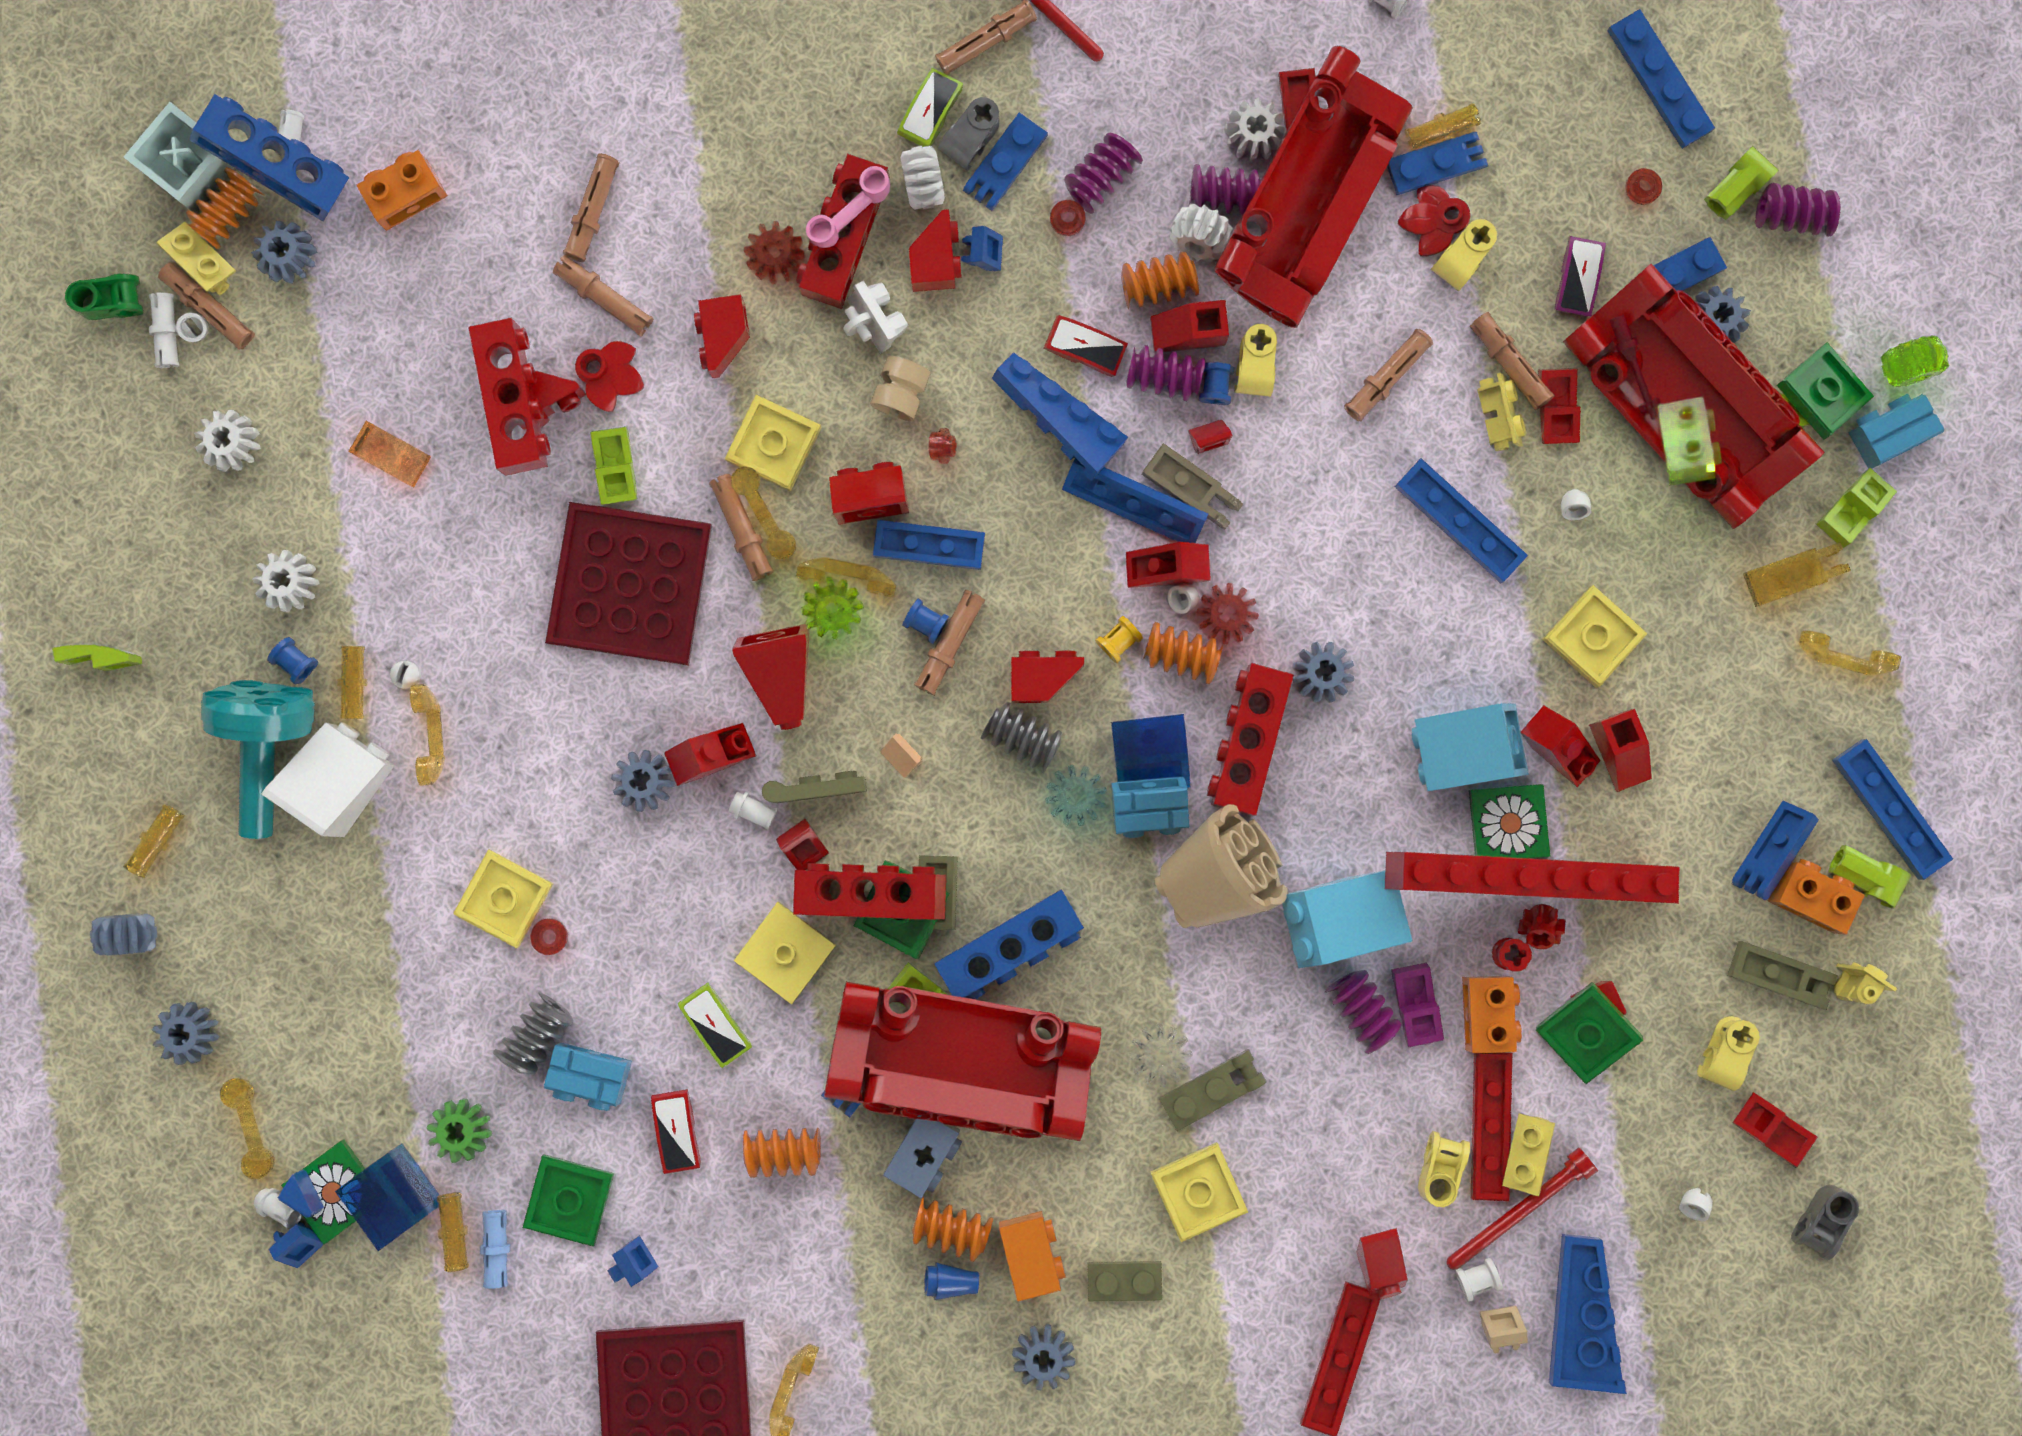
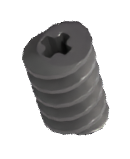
M1006 702L1000 708H996L980 739L983 740L992 733V746L996 747L1004 740L1005 753L1009 754L1017 747V760L1022 761L1030 754L1029 766L1034 768L1040 762H1044L1042 771L1044 774L1061 744L1062 732L1057 730L1049 737V724L1045 723L1038 730L1035 729L1036 717L1034 716L1025 723L1022 722L1024 711L1022 709H1019L1011 716L1009 714L1011 703Z
M540 992L538 994L544 1001L542 1005L532 1001L529 1003L535 1014L533 1016L523 1013L520 1015L526 1026L524 1028L514 1025L511 1027L517 1038L515 1040L506 1037L502 1039L508 1050L506 1052L497 1049L493 1051V1054L503 1064L520 1074H535L538 1070L535 1062L541 1063L546 1060L547 1055L544 1050H553L556 1045L553 1038H562L565 1033L562 1026L569 1027L574 1021L570 1013L563 1006Z

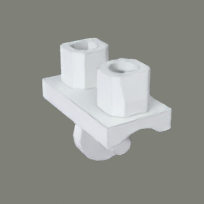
M862 281L854 285L855 291L847 299L851 307L846 309L845 313L850 321L844 326L843 330L847 336L858 333L863 342L871 339L881 354L888 350L894 340L905 332L908 323L902 313L898 311L885 316L881 310V307L887 305L890 300L889 293L883 283L867 287L865 282Z

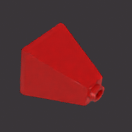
M808 623L739 637L732 648L736 661L775 726L780 725L781 730L797 728L802 725L801 720L804 719L810 632Z

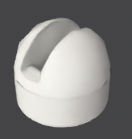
M186 313L178 319L176 329L179 336L185 341L197 342L206 337L208 323L200 314ZM191 318L202 333L197 336L193 328L186 322L188 319Z
M1578 489L1567 491L1561 500L1562 516L1568 520H1580L1588 517L1591 514V502L1588 494ZM1569 508H1570V509H1578V510H1576V511L1573 512V511H1570Z
M1180 583L1172 587L1168 592L1170 607L1180 614L1194 609L1200 600L1197 588L1191 583ZM1185 593L1187 599L1182 600L1180 594Z
M403 660L397 662L391 668L390 678L396 687L409 690L420 682L421 671L415 663ZM404 665L408 666V668L406 669L402 683H399L398 681L401 676L402 670L404 668Z
M1700 1188L1686 1191L1679 1206L1680 1211L1687 1217L1697 1221L1708 1220L1713 1203L1710 1194L1707 1192L1704 1195L1701 1194ZM1688 1205L1694 1206L1697 1209H1691Z

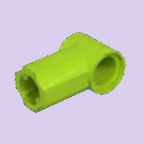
M1752 146L1728 170L1730 173L1704 200L1718 217L1727 220L1745 203L1744 201L1752 193L1755 195L1779 170Z
M1842 845L1836 852L1828 871L1832 875L1850 880L1855 884L1854 887L1863 891L1862 894H1865V897L1871 895L1881 900V905L1892 909L1896 907L1911 877L1902 868L1884 861L1878 862L1847 845Z

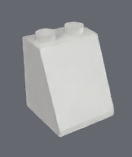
M343 722L339 726L325 723L267 785L261 794L319 835L345 837L395 765L386 760L389 753L378 745L371 742L367 747L357 740L360 733Z

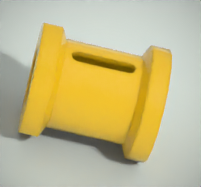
M1122 615L1118 619V624L1104 637H1097L1095 641L1112 661L1118 663L1121 661L1120 656L1135 642L1139 643L1143 636Z

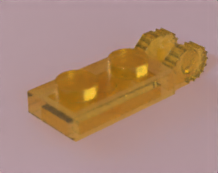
M1839 542L1819 550L1813 548L1743 573L1755 607L1828 582L1829 578L1851 571L1849 564H1839L1827 571H1824L1821 564V557H1830L1843 550L1841 543Z

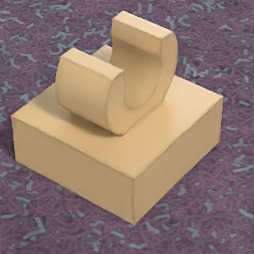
M1517 1306L1480 1311L1482 1328L1490 1348L1495 1354L1499 1353V1347L1512 1345L1513 1350H1518L1520 1344L1528 1343L1527 1330Z

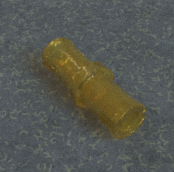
M1471 103L1446 115L1441 112L1434 115L1433 120L1405 129L1406 138L1410 137L1408 144L1411 151H1415L1438 140L1442 142L1450 140L1451 135L1474 126H1479L1481 120L1480 117H1475V115L1479 114L1475 104Z
M340 646L341 679H337V686H341L340 719H364V686L368 684V679H364L365 646Z
M163 804L162 809L147 831L143 830L139 835L141 841L123 867L129 872L145 878L161 850L166 851L169 847L167 841L185 815L178 813L179 811L173 807Z
M459 1192L437 1196L441 1228L437 1232L438 1238L442 1239L444 1271L446 1272L461 1271L469 1267L465 1242L468 1226L463 1223L462 1194Z

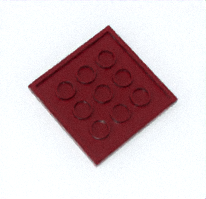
M569 502L545 643L689 666L712 524Z
M744 1320L596 1331L601 1436H752Z

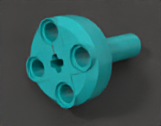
M237 680L229 685L220 686L212 691L203 693L201 700L203 730L215 737L240 741L238 834L241 837L262 839L273 835L274 803L261 793L274 779L275 741L300 738L312 731L315 703L313 701V690L309 688L263 683L255 680Z

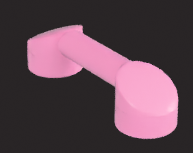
M872 166L865 169L860 176V185L863 191L832 219L825 215H817L808 221L806 233L812 244L821 248L833 246L839 239L838 232L870 203L882 202L887 197L890 191V180L883 168Z

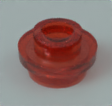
M1647 168L1634 171L1628 177L1625 184L1627 196L1633 202L1640 205L1654 202L1662 192L1660 176L1655 171ZM1640 181H1647L1650 185V190H1643L1640 187Z
M1073 200L1060 201L1051 210V226L1055 232L1062 236L1076 235L1085 225V211L1079 203ZM1065 212H1070L1075 218L1071 222H1065L1062 220L1061 215Z
M940 428L938 432H931L929 455L932 461L948 464L950 457H955L956 438L950 434L948 428Z
M548 918L534 925L530 939L532 946L537 952L543 955H554L566 946L568 932L562 922ZM547 930H552L556 934V939L552 944L544 941L543 935Z

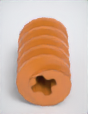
M229 167L224 169L230 179L229 181L220 178L215 179L220 192L206 189L205 192L211 202L207 203L199 199L196 201L201 213L198 214L190 210L186 212L192 222L189 226L218 250L221 248V245L216 236L229 239L231 235L225 226L230 225L239 228L240 224L235 214L247 218L250 214L244 204L247 203L257 207L259 203L254 193L264 195L236 170Z
M1184 251L1178 254L1177 263L1173 256L1168 254L1164 257L1163 266L1157 257L1151 258L1149 269L1143 260L1137 261L1135 272L1129 263H1124L1122 266L1121 282L1128 309L1130 307V300L1133 298L1139 308L1143 307L1144 297L1147 295L1153 305L1157 304L1158 294L1161 292L1167 302L1171 301L1173 290H1177L1181 299L1185 298L1187 287H1191L1195 296L1199 295V282L1194 261L1190 260Z
M1154 622L1143 659L1149 656L1150 668H1154L1160 660H1163L1164 672H1168L1174 664H1177L1178 676H1182L1187 668H1191L1192 680H1196L1201 672H1205L1206 684H1210L1217 671L1223 645L1217 650L1216 639L1210 638L1206 645L1203 646L1202 635L1196 634L1192 641L1189 642L1188 631L1182 630L1178 637L1175 638L1174 627L1168 626L1164 633L1161 634L1160 623Z
M802 1128L799 1139H795L792 1129H787L784 1140H780L777 1129H773L769 1140H765L763 1131L758 1130L755 1141L750 1140L748 1131L745 1130L743 1134V1159L749 1176L751 1178L757 1177L761 1167L764 1176L770 1177L775 1166L780 1177L787 1175L789 1166H791L795 1176H800L804 1165L809 1175L814 1176L821 1160L820 1129H816L815 1136L811 1139L806 1128Z
M922 1197L912 1230L913 1244L917 1245L923 1236H927V1248L932 1249L936 1242L940 1240L942 1253H946L953 1244L955 1245L956 1257L960 1258L964 1251L969 1249L970 1261L974 1262L980 1253H983L985 1250L993 1217H990L985 1225L982 1226L980 1213L976 1212L972 1219L967 1221L966 1209L962 1208L957 1216L953 1217L952 1205L948 1204L942 1213H939L937 1200H933L926 1209L924 1208V1197Z

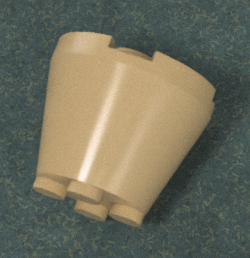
M1226 805L1212 813L1163 863L1160 875L1155 878V885L1159 893L1168 898L1174 909L1177 922L1185 929L1190 926L1200 928L1266 912L1279 906L1287 898L1288 888L1284 884L1281 885L1277 870L1283 865L1272 842L1254 819L1247 822L1238 814L1239 810L1235 805Z

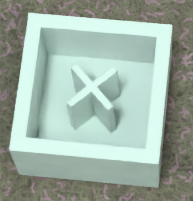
M169 102L124 155V158L189 210L197 213L200 209L196 201L199 199L206 202L209 199L205 192L206 189L215 191L218 188L215 179L225 180L227 174L224 169L226 167L234 169V167L191 142L189 139L196 122Z

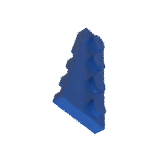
M1014 352L997 368L992 377L996 384L1023 411L1030 410L1036 416V425L1045 434L1051 432L1063 444L1060 450L1070 460L1075 457L1085 467L1084 475L1091 482L1128 439V436L1118 430L1115 425L1103 419L1085 403L1076 399L1061 388L1058 383L1049 379L1027 360L1022 359Z
M1562 1234L1549 1383L1554 1387L1627 1394L1620 1367V1362H1622L1620 1349L1615 1335L1614 1310L1611 1308L1608 1290L1610 1285L1603 1240L1598 1237Z

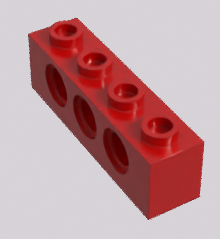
M847 153L844 164L838 163L835 169L832 184L836 186L832 197L826 196L820 215H825L832 219L848 204L844 199L849 193H860L863 191L860 185V176L865 169L872 166L881 167L887 172L890 179L888 167ZM881 202L870 203L846 225L851 228L849 234L839 238L833 246L821 248L809 241L808 250L812 252L807 264L802 263L796 277V283L799 284L802 296L839 309L843 308ZM827 258H834L839 261L837 267L831 271L821 269L820 265Z
M512 318L469 326L468 329L496 469L507 476L548 467L546 456L551 455V448L547 435L541 433L539 420L544 419V413L539 398H534L532 385L537 384V378L532 363H527L525 350L530 349V343L526 329L524 327L520 328ZM505 354H512L510 365L506 368H498L499 359ZM512 389H519L518 399L512 404H505L506 394ZM519 424H526L525 435L520 439L513 440V429Z
M1255 663L1249 664L1247 671L1240 670L1235 686V691L1241 692L1238 705L1231 704L1225 724L1231 727L1228 741L1221 740L1216 760L1222 762L1218 776L1212 774L1207 790V796L1213 797L1211 805L1220 808L1226 805H1235L1239 813L1249 816L1257 815L1294 674ZM1257 694L1265 698L1267 708L1264 713L1256 714L1251 711L1248 704L1251 695ZM1250 729L1255 732L1258 739L1255 748L1246 749L1240 744L1239 735L1242 730ZM1234 764H1241L1247 769L1248 779L1244 784H1236L1231 780L1229 773Z
M808 863L807 871L795 870L793 915L945 919L946 875L934 874L935 867L912 866V874L899 873V866L877 865V873L864 872V865L842 864V872L829 871L830 864ZM836 880L840 885V894L836 899H833L829 889L831 883ZM869 881L874 884L876 889L875 896L870 901L864 895L865 885ZM904 882L911 888V896L906 902L902 901L899 896V888Z

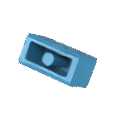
M1906 394L1888 403L1890 411L1880 416L1878 411L1874 410L1856 420L1859 427L1848 433L1867 468L1879 466L1944 432V427L1938 416L1933 413L1934 409L1926 395L1921 394L1911 399L1909 394Z
M1184 777L1111 783L1116 834L1123 833L1124 837L1138 838L1143 836L1146 831L1159 830L1161 834L1174 835L1179 833L1181 828L1190 827L1188 790Z
M559 1043L553 1049L544 1089L552 1090V1097L573 1102L575 1097L589 1100L588 1106L591 1108L609 1111L610 1106L616 1107L621 1104L632 1060Z

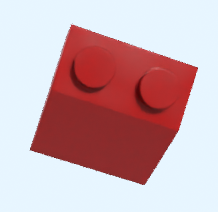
M881 462L872 466L873 470L858 472V468H845L838 470L837 476L829 477L832 511L838 524L909 513L901 465L894 466L893 462Z

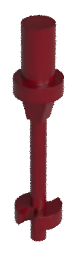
M1624 314L1610 320L1618 341L1615 347L1617 352L1623 353L1632 367L1644 399V403L1638 405L1641 413L1648 411L1651 420L1657 419L1658 414L1655 408L1661 406L1662 403L1660 398L1651 399L1636 359L1638 340L1636 337L1632 338Z

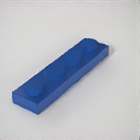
M1640 9L1608 28L1609 35L1682 149L1715 129V126Z
M1075 457L1062 487L1063 491L1177 542L1196 543L1208 513L1105 467L1091 482L1083 473L1085 467Z
M1422 458L1394 486L1500 584L1527 558L1528 555Z
M1867 739L1858 741L1832 760L1918 880H1925L1953 860V857Z

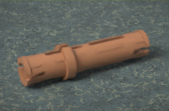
M1023 0L1022 3L1001 16L995 14L991 17V22L964 37L943 52L936 54L935 58L943 72L949 75L955 69L976 58L1002 40L1004 43L1011 40L1012 34L1037 20L1035 11L1028 0Z
M599 153L597 155V160L578 214L573 215L571 220L573 228L563 254L578 262H585L593 235L599 232L600 225L598 221L617 167L620 164L617 159L607 154Z
M563 255L560 258L563 264L556 263L553 269L554 275L559 276L577 289L580 297L583 299L589 298L635 331L637 335L643 336L646 332L644 327L649 328L654 320L652 316L643 312L600 281V276L594 271L589 273L567 255Z
M169 262L160 270L158 278L180 296L181 303L186 307L195 309L233 343L238 350L244 349L255 337V333L247 328L228 309L207 293L176 262Z
M1489 312L1482 314L1473 321L1470 328L1489 350L1487 352L1488 356L1491 359L1495 358L1503 367L1511 380L1514 381L1515 385L1528 399L1534 410H1538L1546 405L1555 395L1545 386L1526 359L1519 353L1513 344L1515 340L1512 336H1507L1500 329Z
M1415 329L1413 334L1375 375H1369L1364 380V386L1344 405L1346 412L1353 419L1361 422L1380 400H1386L1390 395L1389 390L1425 351L1433 345L1431 337L1423 330Z
M724 474L718 476L717 480L719 482L713 479L709 482V485L713 489L736 541L734 548L737 553H741L752 581L766 578L765 573L769 576L774 571L761 546L763 539L760 534L755 533L731 475Z
M965 590L963 592L964 594L934 649L930 648L927 654L930 658L917 682L914 684L917 688L924 692L928 691L927 693L935 696L936 690L948 668H953L955 664L953 659L982 604L985 603L984 598L976 593L972 595V591Z

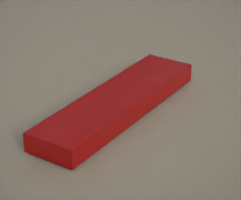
M1512 1052L1474 1053L1471 1159L1472 1200L1509 1201L1510 1188L1502 1185L1511 1149Z
M1345 1281L1300 1421L1301 1426L1330 1436H1337L1381 1300L1379 1294L1369 1296L1367 1288Z

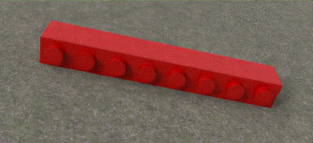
M1386 852L1385 889L1679 904L1680 867L1418 852Z

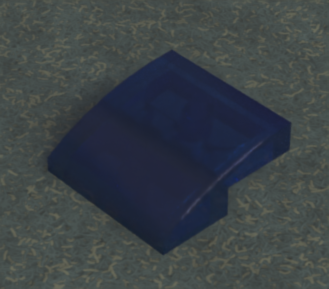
M1184 714L1111 722L1117 782L1184 777L1187 788L1191 787Z
M403 1143L335 1191L377 1251L386 1247L445 1203Z

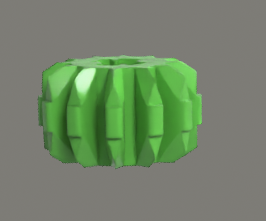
M463 1098L459 1100L457 1105L450 1100L444 1103V1111L437 1109L432 1113L438 1123L427 1125L426 1129L428 1131L436 1133V1137L431 1138L428 1144L430 1146L438 1143L441 1145L437 1152L438 1157L442 1158L450 1151L452 1163L460 1161L462 1156L466 1161H470L475 1158V1151L482 1152L486 1149L487 1146L482 1139L491 1137L492 1131L481 1129V1125L488 1123L490 1117L488 1115L481 1118L476 1116L481 1111L482 1106L480 1104L474 1105L469 1110L468 1099ZM461 1123L464 1126L461 1131L464 1136L456 1138L454 1134L457 1129L454 1126Z

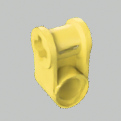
M1485 219L1472 221L1455 242L1449 245L1430 270L1457 291H1460L1480 266L1478 264L1497 240L1495 226ZM1477 233L1483 237L1478 245L1472 242Z
M1255 324L1248 329L1242 338L1239 361L1236 368V376L1239 377L1238 384L1234 386L1235 393L1272 396L1275 382L1274 364L1277 337L1269 325ZM1256 336H1260L1261 342L1266 343L1261 350H1257L1256 344L1251 342Z
M1734 1016L1721 1019L1715 1027L1708 1048L1703 1053V1056L1706 1058L1703 1066H1698V1076L1732 1091L1738 1090L1746 1078L1748 1066L1759 1043L1760 1036L1756 1026L1749 1021L1741 1020ZM1734 1030L1742 1033L1740 1040L1732 1037Z
M1432 1131L1430 1133L1424 1153V1164L1418 1182L1419 1194L1425 1201L1436 1207H1446L1455 1201L1462 1174L1470 1154L1469 1141L1462 1140L1459 1143L1440 1137L1439 1132ZM1441 1150H1446V1151H1449V1152H1453V1154H1452V1155H1448V1154L1442 1153ZM1442 1179L1445 1184V1191L1440 1197L1433 1198L1429 1191L1430 1185L1434 1180Z

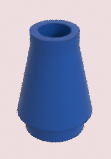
M937 1262L935 1266H926L924 1278L925 1296H931L934 1300H940L967 1294H978V1271H968Z

